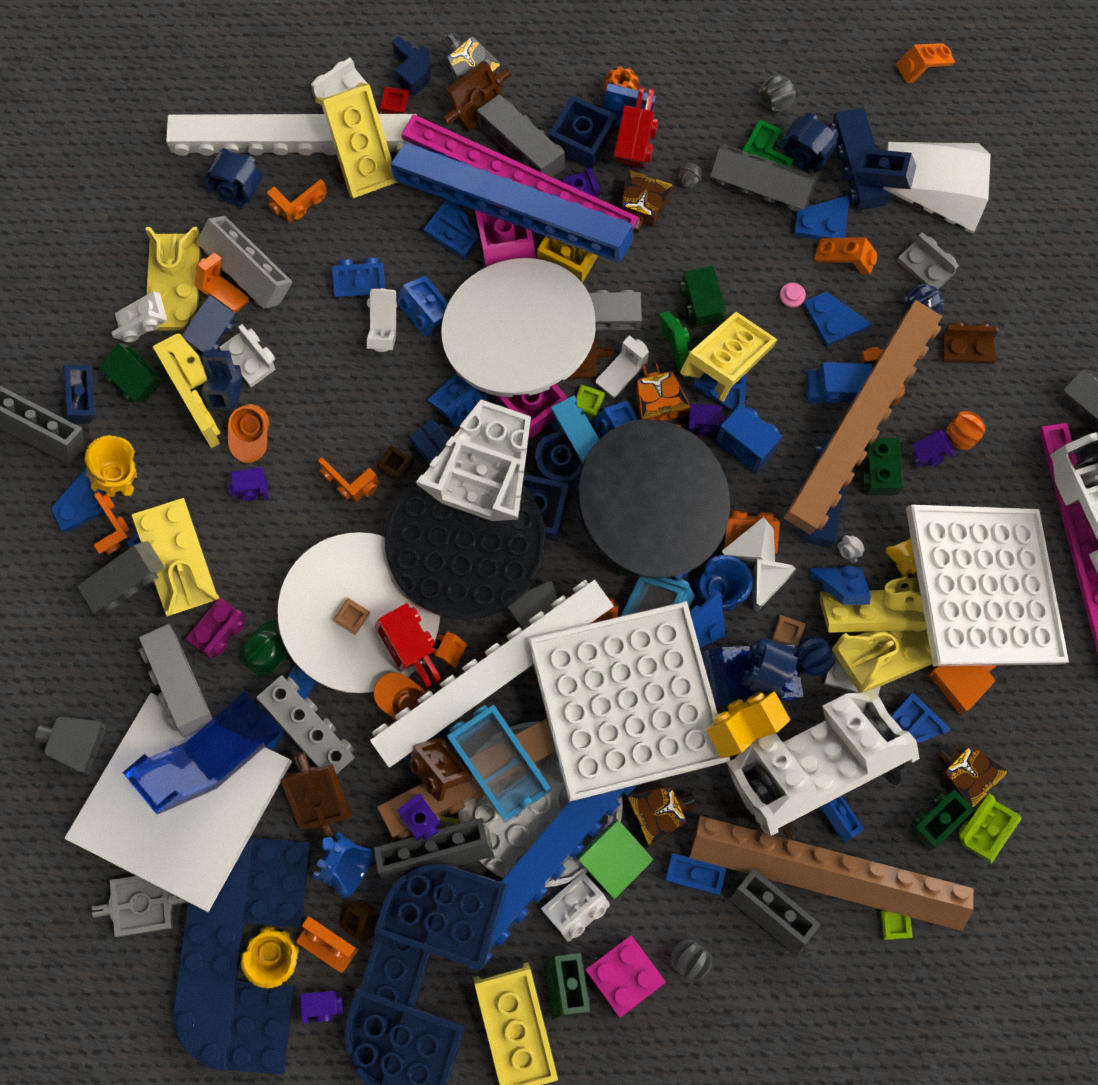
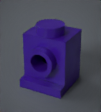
M591 167L587 168L585 172L562 178L563 183L598 198L599 187Z
M690 403L687 430L692 434L693 432H698L701 436H712L714 433H718L721 425L726 421V415H721L722 406Z
M941 430L912 444L915 451L912 453V456L919 467L929 464L933 467L942 463L945 460V456L951 458L957 456L947 434Z
M263 467L231 472L232 481H228L230 497L236 496L237 499L242 501H253L257 499V496L262 495L264 500L269 499L267 476Z
M418 794L397 809L399 816L417 842L422 838L424 841H427L439 832L437 827L441 825L440 821L421 794ZM423 814L425 821L420 824L416 823V815Z
M338 991L300 994L302 1024L311 1023V1017H315V1023L332 1021V1015L344 1014L343 996L338 997Z

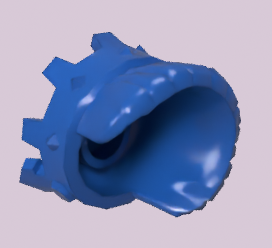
M719 555L711 558L706 568L702 569L703 572L699 578L694 581V587H697L698 594L694 597V605L701 607L710 598L708 593L715 588L721 592L723 610L729 609V611L735 609L736 604L745 601L752 591L753 576L749 567L743 561H740L739 558L730 555Z
M339 832L335 835L338 840L337 843L331 837L322 839V849L324 851L327 850V852H325L322 859L319 858L317 866L321 868L320 873L314 872L313 878L328 884L330 887L333 886L343 898H348L354 893L365 877L373 859V851L370 848L355 845L353 841H350Z

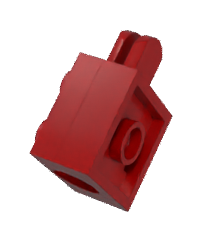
M645 87L639 88L635 107L624 105L614 154L615 163L645 168V163L651 162L653 144H650V139L656 138L658 119H655L654 111H651L655 89H649L645 109H641Z
M405 603L380 617L374 627L399 671L402 673L413 667L423 686L428 688L431 686V682L420 662L423 663L429 676L435 683L441 680L439 673L429 658L435 651L432 647L435 645V642L429 631L424 632L419 622L422 620L415 607L410 608L408 603Z

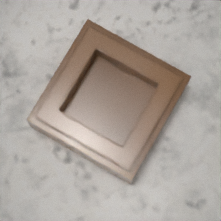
M347 598L334 617L333 622L356 635L370 614V611Z
M780 615L772 640L797 648L806 624Z

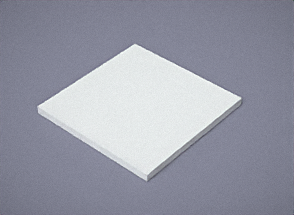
M150 693L64 839L209 912L292 761L215 723L184 738L179 729L173 730L167 716L171 715L169 707L164 708L159 696Z

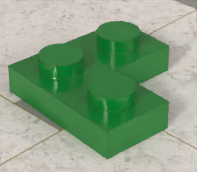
M760 119L743 151L791 167L793 159L773 150L782 129Z
M667 311L659 314L664 338L672 347L675 367L680 373L691 352L687 347L690 337L687 328L682 327L679 319L674 318Z

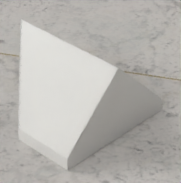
M763 517L722 550L724 555L739 558L740 561L751 567H754L757 559L775 562L774 528Z
M757 559L751 571L753 576V609L758 612L792 576L796 568L789 564Z

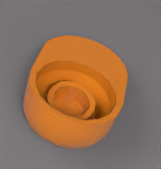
M253 404L242 405L235 409L229 418L228 446L232 455L242 462H255L262 458L266 452L269 418L262 408Z
M398 672L382 676L374 688V698L377 705L394 720H396L394 716L406 707L412 711L420 704L417 700L426 694L418 684L406 675Z

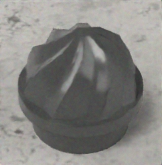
M688 162L680 167L678 182L684 188H694L700 184L703 172L699 166Z

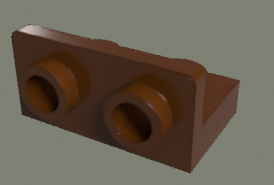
M960 322L947 325L942 333L943 362L994 364L996 361L995 336L998 333V327L985 323L969 326Z
M442 736L413 746L409 762L411 771L420 778L426 790L438 802L444 800L446 789L470 781L471 772Z

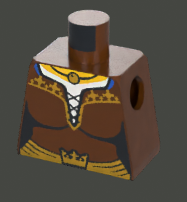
M629 170L621 209L638 217V222L633 230V234H638L642 224L650 227L655 225L672 197L674 185Z
M948 742L937 753L948 764L939 774L951 791L955 789L973 808L1008 772L1004 767L971 745L959 753Z
M671 786L627 797V802L647 848L655 845L684 826L687 821L683 812L697 807L691 792L676 797Z

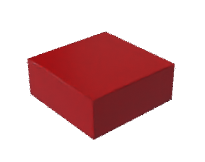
M385 87L380 111L388 114H405L410 96L409 91Z

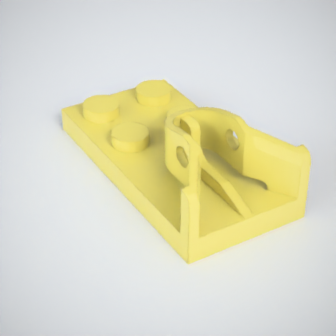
M361 82L352 89L326 98H315V103L322 105L350 197L356 198L398 182L394 180L391 167L392 159L370 84Z
M146 227V232L150 238L147 294L152 291L160 293L167 321L159 325L156 330H183L199 306V289L194 286L196 265L201 260V247L196 243L200 235L198 227H192L187 234H155L151 227Z
M735 312L689 353L680 373L684 376L701 378L705 373L718 381L715 391L719 400L724 402L731 387L774 347L778 339Z
M175 334L154 345L155 352L209 446L213 448L220 444L217 435L221 433L212 416L207 411L196 390L190 391L205 383L208 379L199 355L180 334Z
M184 498L132 514L140 542L149 541L165 569L157 574L159 578L154 583L166 617L219 599Z
M918 576L894 579L885 585L884 590H871L870 605H842L835 599V596L827 592H820V604L828 633L927 630ZM902 584H908L906 588H901Z
M927 630L868 631L857 636H849L845 633L832 648L833 653L859 693L878 688L933 664Z
M524 963L521 969L484 979H480L478 976L473 977L499 1084L543 1085L557 1081L558 1077L529 963Z

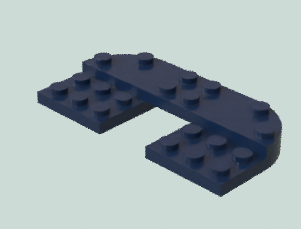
M250 837L209 912L188 902L174 1005V1022L178 1037L184 1048L192 1057L206 1066L220 1070L285 1074L295 986L280 985L266 989L255 986L252 982L237 981L244 924L302 927L311 843Z
M435 864L422 866L411 871L407 875L402 876L392 886L379 915L374 932L377 934L361 986L359 989H356L345 1028L347 1055L350 1054L353 1064L357 1069L355 1072L367 1085H448L466 1026L415 1008L432 953L479 970L484 968L508 884L460 869L457 866Z

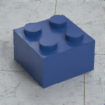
M740 404L721 425L716 444L756 475L776 452L782 435L779 434V430L771 423L766 424L762 421L754 409Z

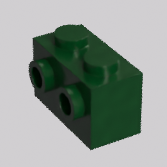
M714 266L684 271L682 281L679 282L681 296H686L688 303L685 305L686 314L689 320L692 319L694 328L724 321L726 307Z
M118 343L99 365L105 372L104 377L110 383L117 384L123 390L121 392L122 395L132 403H145L165 381L130 345Z
M876 438L872 444L867 443L864 448L867 454L861 462L865 463V472H862L861 475L862 487H866L867 495H898L903 488L899 438Z
M955 789L947 794L943 791L930 802L933 807L927 813L922 810L911 821L914 826L909 832L928 851L938 847L975 810Z
M581 953L554 956L543 961L551 1019L575 1017L590 1012L589 995L586 988L585 970Z

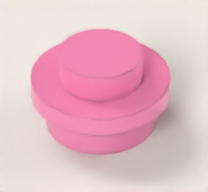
M797 283L784 285L780 292L782 303L791 308L800 306L806 296L804 288Z

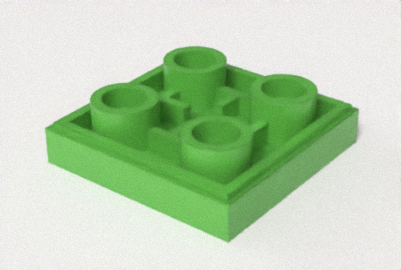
M616 818L576 857L613 899L654 860Z

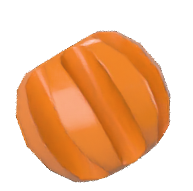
M622 66L616 67L615 70H610L603 82L605 94L608 83L636 91L640 87L638 77L635 76L634 71L630 68L624 69Z
M962 411L949 423L946 434L953 446L962 450H969L982 438L985 432V424L977 414L970 411Z

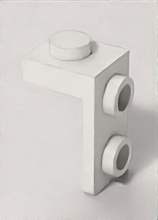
M371 289L370 331L367 337V349H374L378 352L393 350L396 340V291Z
M628 336L622 344L620 355L596 379V385L612 398H615L643 366L647 364L649 355L647 346L639 339L634 340L631 336Z

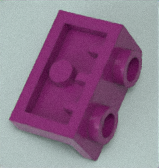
M219 597L186 637V640L210 659H213L215 655L220 656L228 646L226 642L232 634L237 635L243 629L246 617L240 610H236Z

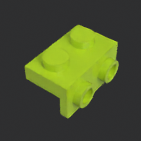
M988 793L985 799H981L976 804L975 814L971 820L965 821L961 826L959 839L964 848L992 864L1020 822L1021 816L996 802L995 797Z

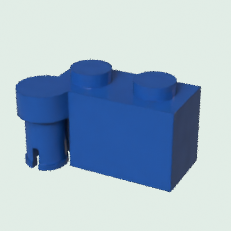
M823 362L818 367L817 373L816 369L806 371L808 385L806 402L808 404H821L824 402L827 404L850 402L852 404L870 374L872 364Z

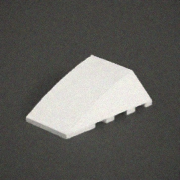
M888 142L886 144V150L912 153L916 163V170L911 189L883 187V189L910 203L916 202L922 205L923 209L931 214L936 212L946 217L945 221L953 225L958 223L965 227V231L974 233L988 201L991 154L979 143Z
M480 400L460 425L458 432L448 440L443 451L430 463L428 470L418 478L416 484L442 504L491 521L517 520L531 416Z

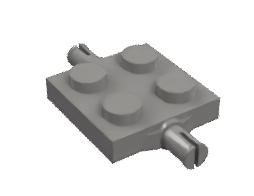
M138 876L110 880L111 896L109 904L92 906V911H98L92 912L93 918L110 915L114 924V935L118 938L173 929V907L175 904L187 903V901Z

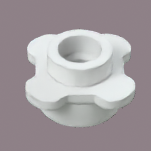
M845 535L842 538L843 541L839 542L837 547L841 555L854 564L857 562V557L863 555L864 546L857 537Z

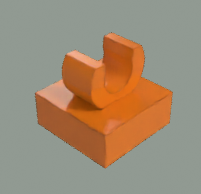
M446 632L445 636L438 635L437 639L441 641L439 649L433 648L435 650L433 654L446 665L456 668L467 644L456 634Z

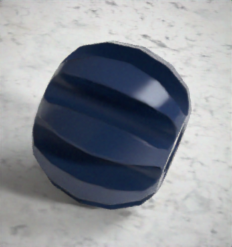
M929 284L915 286L909 291L905 299L906 310L915 300L938 314L941 313L944 306L941 293L936 287Z
M821 636L807 637L796 648L798 660L804 672L809 676L824 675L835 664L828 642Z

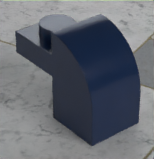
M398 36L392 41L393 53L403 63L395 69L396 79L414 97L430 81V55L424 45L416 50L411 42H405Z
M205 350L202 360L209 378L201 391L208 410L233 411L239 400L242 388L240 365L233 364L229 351Z

